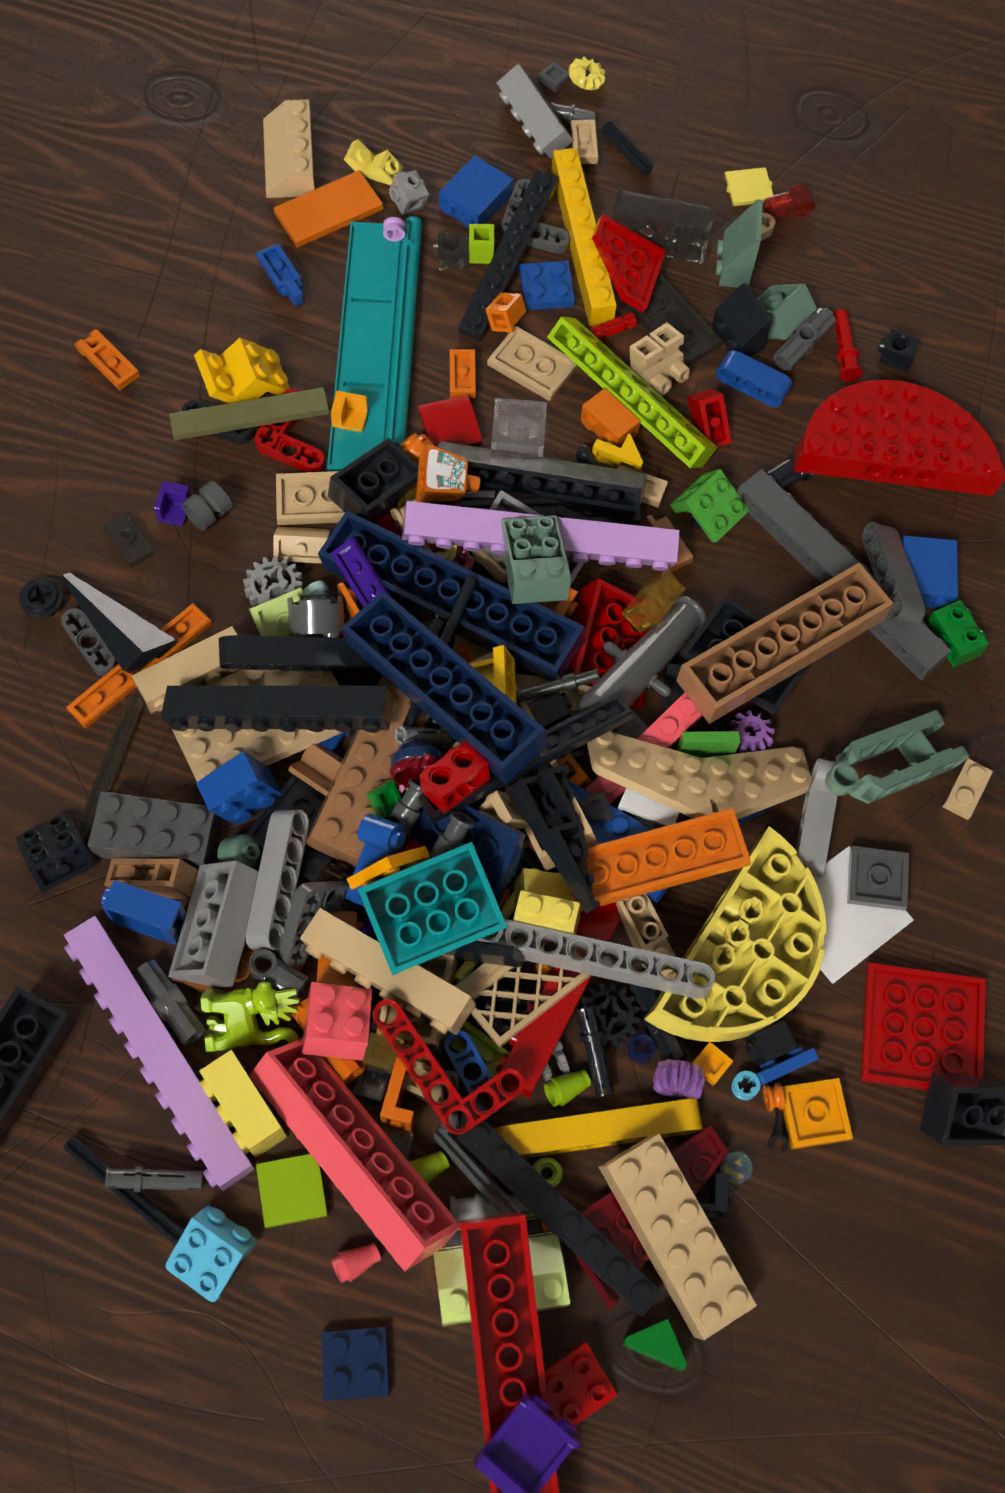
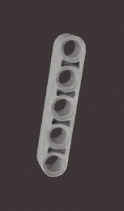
M277 810L270 817L246 930V943L253 950H279L292 900L296 892L309 827L308 816L303 810Z

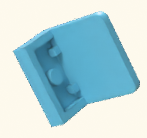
M208 1204L191 1218L166 1262V1269L207 1300L215 1302L221 1296L239 1263L253 1251L259 1240L253 1237L248 1229L238 1226L228 1219L220 1209L213 1208Z

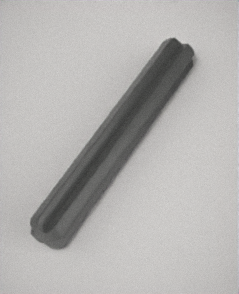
M440 1128L434 1133L433 1137L438 1145L501 1215L522 1212L452 1133L443 1132Z

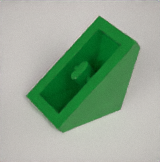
M668 1319L630 1335L622 1341V1346L674 1369L683 1371L686 1368V1360Z

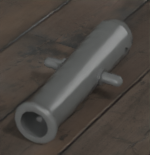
M687 596L675 598L672 601L671 609L628 651L626 649L624 651L612 642H606L603 648L616 659L615 664L580 698L577 714L617 693L629 707L634 704L646 688L650 689L652 687L662 696H669L671 689L658 679L659 673L707 619L706 613L699 603Z

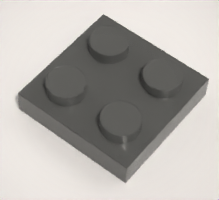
M852 846L849 854L847 903L905 911L908 906L909 853Z

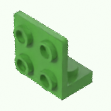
M721 469L703 473L670 504L675 513L691 512L713 543L720 540L749 511Z

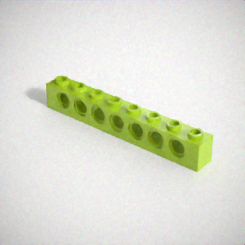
M560 317L547 338L603 389L608 390L631 411L644 427L689 468H702L718 447L576 318Z

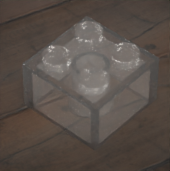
M495 398L491 449L543 457L547 402Z

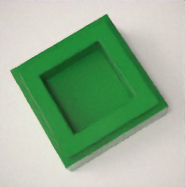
M393 779L383 782L366 793L376 816L382 818L389 816L397 801L402 800Z

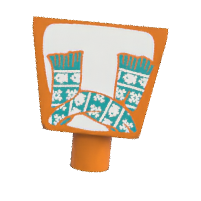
M427 444L419 455L416 501L429 503L436 501H460L466 491L477 493L480 486V477L467 474L468 461L466 458Z

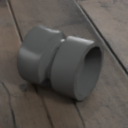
M209 481L200 488L199 496L193 494L181 504L187 517L202 531L216 521L215 516L222 517L233 508L227 494L214 481Z

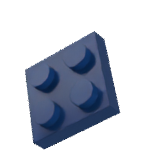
M569 261L520 264L519 272L526 310L574 307Z

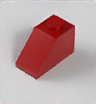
M708 389L687 396L694 426L717 447L731 444L732 440L723 393Z

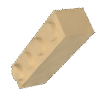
M232 626L132 675L134 683L151 714L156 711H162L167 686H208L231 673L240 671L222 669L219 666L218 638L237 635Z

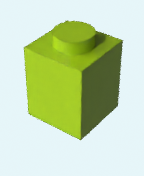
M469 224V263L490 264L494 256V224Z

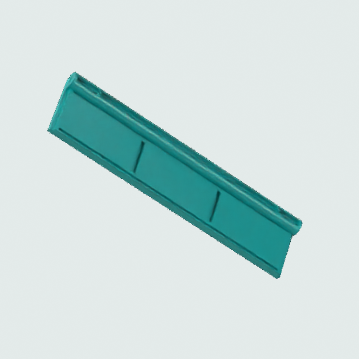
M407 217L404 220L405 237L397 242L384 238L383 223L351 222L334 399L337 391L367 396L368 415L362 432L332 427L331 422L327 472L340 471L387 438H390L399 448H401L400 444L406 440L422 237V220L418 217Z

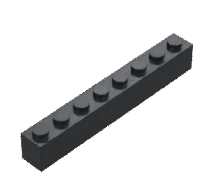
M442 441L438 445V448L467 459V474L480 477L479 487L634 512L640 511L644 498L647 476L645 473Z
M167 686L161 717L171 729L176 731L199 729L210 732L214 729H226L238 732L241 729H253L258 732H266L268 729H280L285 732H294L295 730H309L312 732L337 730L346 733L351 730H364L376 733L379 730H389L393 697L387 686Z

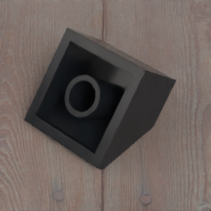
M745 282L715 310L712 328L715 334L724 341L728 352L735 350L750 357L763 351L772 319Z

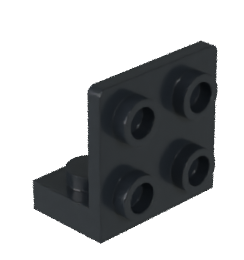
M69 812L54 816L49 821L35 828L28 829L16 837L26 865L42 893L96 866Z

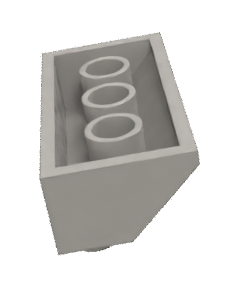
M238 861L200 865L168 977L210 987H233L238 973L237 968L240 957L245 947L246 930L259 871Z

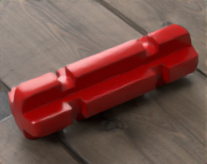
M630 312L623 315V318L619 316L603 322L602 326L600 324L592 326L590 332L601 340L604 335L609 337L625 331L624 328L630 329L635 327L637 319L634 313Z

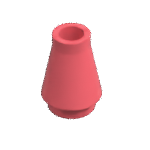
M371 1243L366 1246L338 1252L337 1257L331 1259L339 1281L343 1283L347 1280L352 1282L369 1267L380 1261L381 1257L376 1245Z

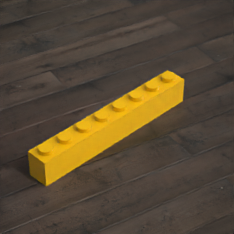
M577 148L553 150L551 172L553 176L559 177L556 192L565 229L570 235L569 246L589 327L598 324L601 326L603 322L615 318L616 301L608 271L592 240L596 222Z

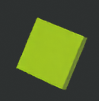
M311 1154L256 1164L265 1228L328 1216L320 1165Z

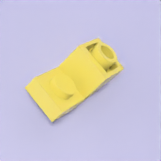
M359 139L351 143L344 158V161L353 170H360L364 178L388 185L392 184L394 177L404 167L388 150L374 155Z

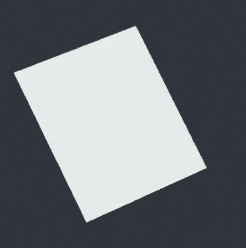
M850 846L826 863L822 877L813 876L822 897L827 926L823 948L825 953L820 970L832 984L914 920L906 910L847 903Z

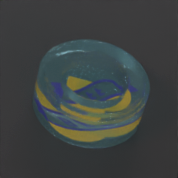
M741 1152L729 1153L722 1160L720 1166L721 1173L729 1174L728 1182L733 1184L744 1183L751 1176L753 1169L749 1157Z

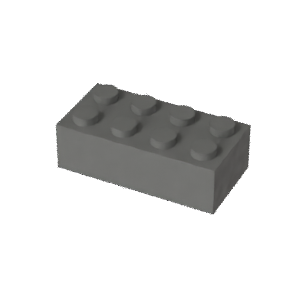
M101 791L88 847L94 857L107 859H181L199 870L200 865L210 864L219 816L210 812L208 807L204 805Z

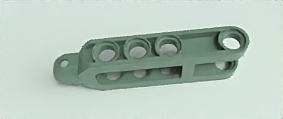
M935 710L852 741L836 757L835 766L825 777V784L828 790L837 796L850 794V796L869 804L950 771L962 764L970 755L963 746L956 749L948 748L938 753L934 750L926 737L936 732L945 724L943 717ZM896 748L899 749L909 763L906 769L901 771L893 770L888 776L881 779L870 774L859 779L857 772L852 767L857 763Z

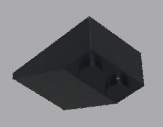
M387 438L330 477L328 497L344 512L347 510L372 523H376L417 483L419 465L390 438Z
M932 1073L920 1131L941 1145L1005 1146V1082L957 1073Z

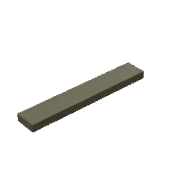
M323 387L170 413L169 416L175 441L329 414V409Z

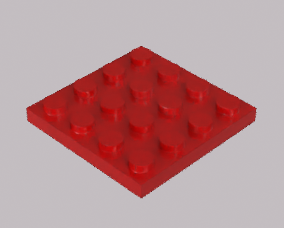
M869 962L866 965L860 1081L928 1091L932 1073H957L983 1078L986 979Z

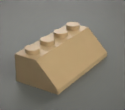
M285 100L263 119L266 198L299 197L315 190L309 100Z

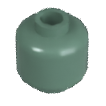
M240 834L225 838L218 847L217 857L219 863L238 861L254 869L261 859V850L255 838L251 835Z

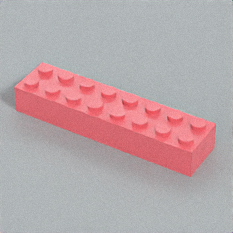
M303 1038L266 1052L249 1075L250 1079L401 1268L406 1271L442 1249L459 1230V1222L322 1056L302 1054Z

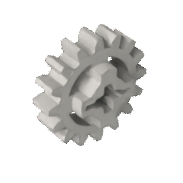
M274 556L271 562H268L267 558L264 557L263 564L261 565L254 562V571L247 570V578L243 579L246 598H249L252 606L259 605L297 588H301L303 591L301 572H297L296 565L292 564L289 566L288 559L286 558L282 562H278L277 556ZM286 576L291 580V585L285 579ZM256 585H258L259 589L261 590V594L257 592Z

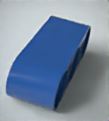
M735 350L727 353L716 370V376L721 382L771 407H779L792 387L791 379L785 374Z
M459 1030L457 1035L450 1032L444 1040L445 1052L452 1067L457 1071L465 1091L469 1094L489 1080L491 1075L468 1034ZM457 1039L463 1040L467 1044L465 1051L459 1054L450 1050V1044ZM468 1067H478L482 1072L481 1076L474 1081L468 1080L464 1076V1072ZM485 1092L479 1093L475 1099L477 1108L482 1111L488 1109L479 1104V1098Z

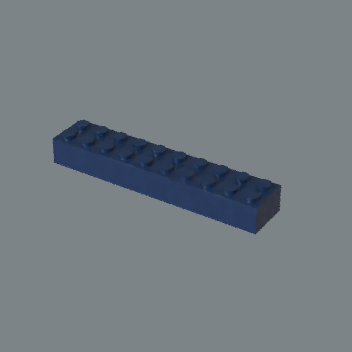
M347 510L318 552L324 569L346 579L330 553L350 538H356L392 599L404 609L430 622L431 615L435 611L449 617L466 577L474 578L477 583L454 634L490 652L493 651L494 647L504 645L515 659L516 665L550 682L563 678L562 676L566 674L586 641L585 627L536 602L512 604L509 589L421 546L408 544V540H402V537Z

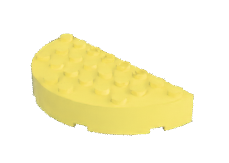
M768 827L757 838L748 852L751 865L737 870L683 956L684 959L705 963L713 969L715 981L710 994L705 998L696 999L662 991L644 1019L647 1022L670 1034L686 1039L706 1042L736 1040L755 1034L779 1020L792 1010L812 987L820 971L825 953L823 948L827 926L822 897L808 867L805 868L795 855L797 851L771 827ZM673 972L670 979L676 978L677 974ZM695 976L692 978L696 985L704 986L707 984V980L704 977Z

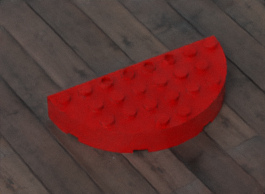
M897 380L859 382L840 389L829 396L814 412L801 436L794 457V472L993 496L1005 480L1004 467L994 443L969 412L936 391L914 383Z

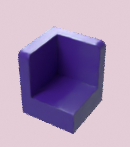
M162 482L154 506L158 522L184 526L187 515L182 509L181 504L191 496L189 486Z

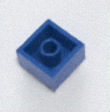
M244 751L196 782L209 811L235 825L248 821L252 814L261 808L271 806L275 799L283 795L270 768Z

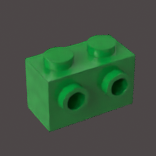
M961 600L934 611L926 623L929 630L937 637L943 639L951 650L947 659L953 668L981 656L989 645L985 633L978 628L973 620L971 611L964 606Z

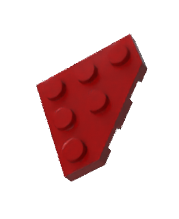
M602 214L598 219L592 240L621 301L643 312L648 306L666 250Z

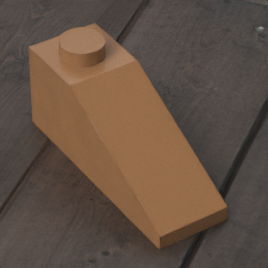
M112 858L104 886L111 888L113 881L116 880L167 898L191 899L199 870L181 859Z

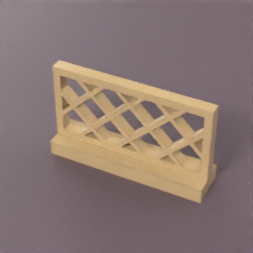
M519 936L512 942L516 945H523L528 940ZM576 950L571 953L575 958L582 959ZM484 963L456 984L455 987L470 995L473 1000L480 995L492 996L491 1011L477 1010L474 1006L471 1014L500 1048L591 975L581 973L576 978L563 977L562 968H560L559 976L542 975L543 964H539L538 974L520 973L521 968L518 967L517 972H511L516 967ZM503 977L516 978L515 992L497 991L498 981ZM519 980H537L536 995L518 993ZM541 981L559 982L558 992L553 996L539 995ZM562 983H568L562 988ZM496 997L513 998L512 1013L494 1012ZM517 999L534 1000V1011L529 1015L516 1014ZM539 1001H544V1003L538 1007ZM484 1017H490L489 1023ZM494 1018L511 1019L510 1030L500 1037L493 1029ZM515 1020H521L515 1025Z

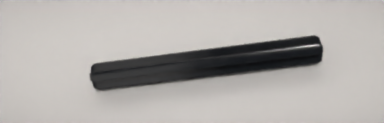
M76 1136L71 1137L64 1145V1150L105 1185L106 1168L112 1167ZM109 1188L170 1242L177 1245L185 1230L141 1192H133L134 1189Z

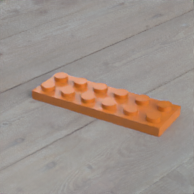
M733 808L588 847L589 857L586 859L588 872L593 874L595 880L592 884L595 901H600V906L751 865V859ZM571 891L573 901L579 902ZM580 904V912H581V911H584V909H583V907H582L581 904Z

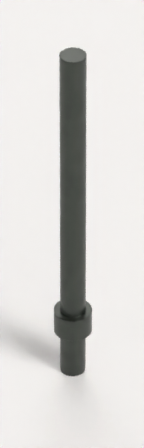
M594 669L576 675L573 672L563 675L562 679L516 691V703L562 690L567 692L576 690L580 685L600 680L598 671Z

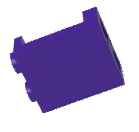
M525 1393L474 1458L475 1467L504 1493H539L573 1448L576 1450L580 1446L579 1440L575 1436L578 1430L565 1418L562 1417L560 1421L554 1418L549 1413L552 1409L551 1406L538 1395L532 1398Z

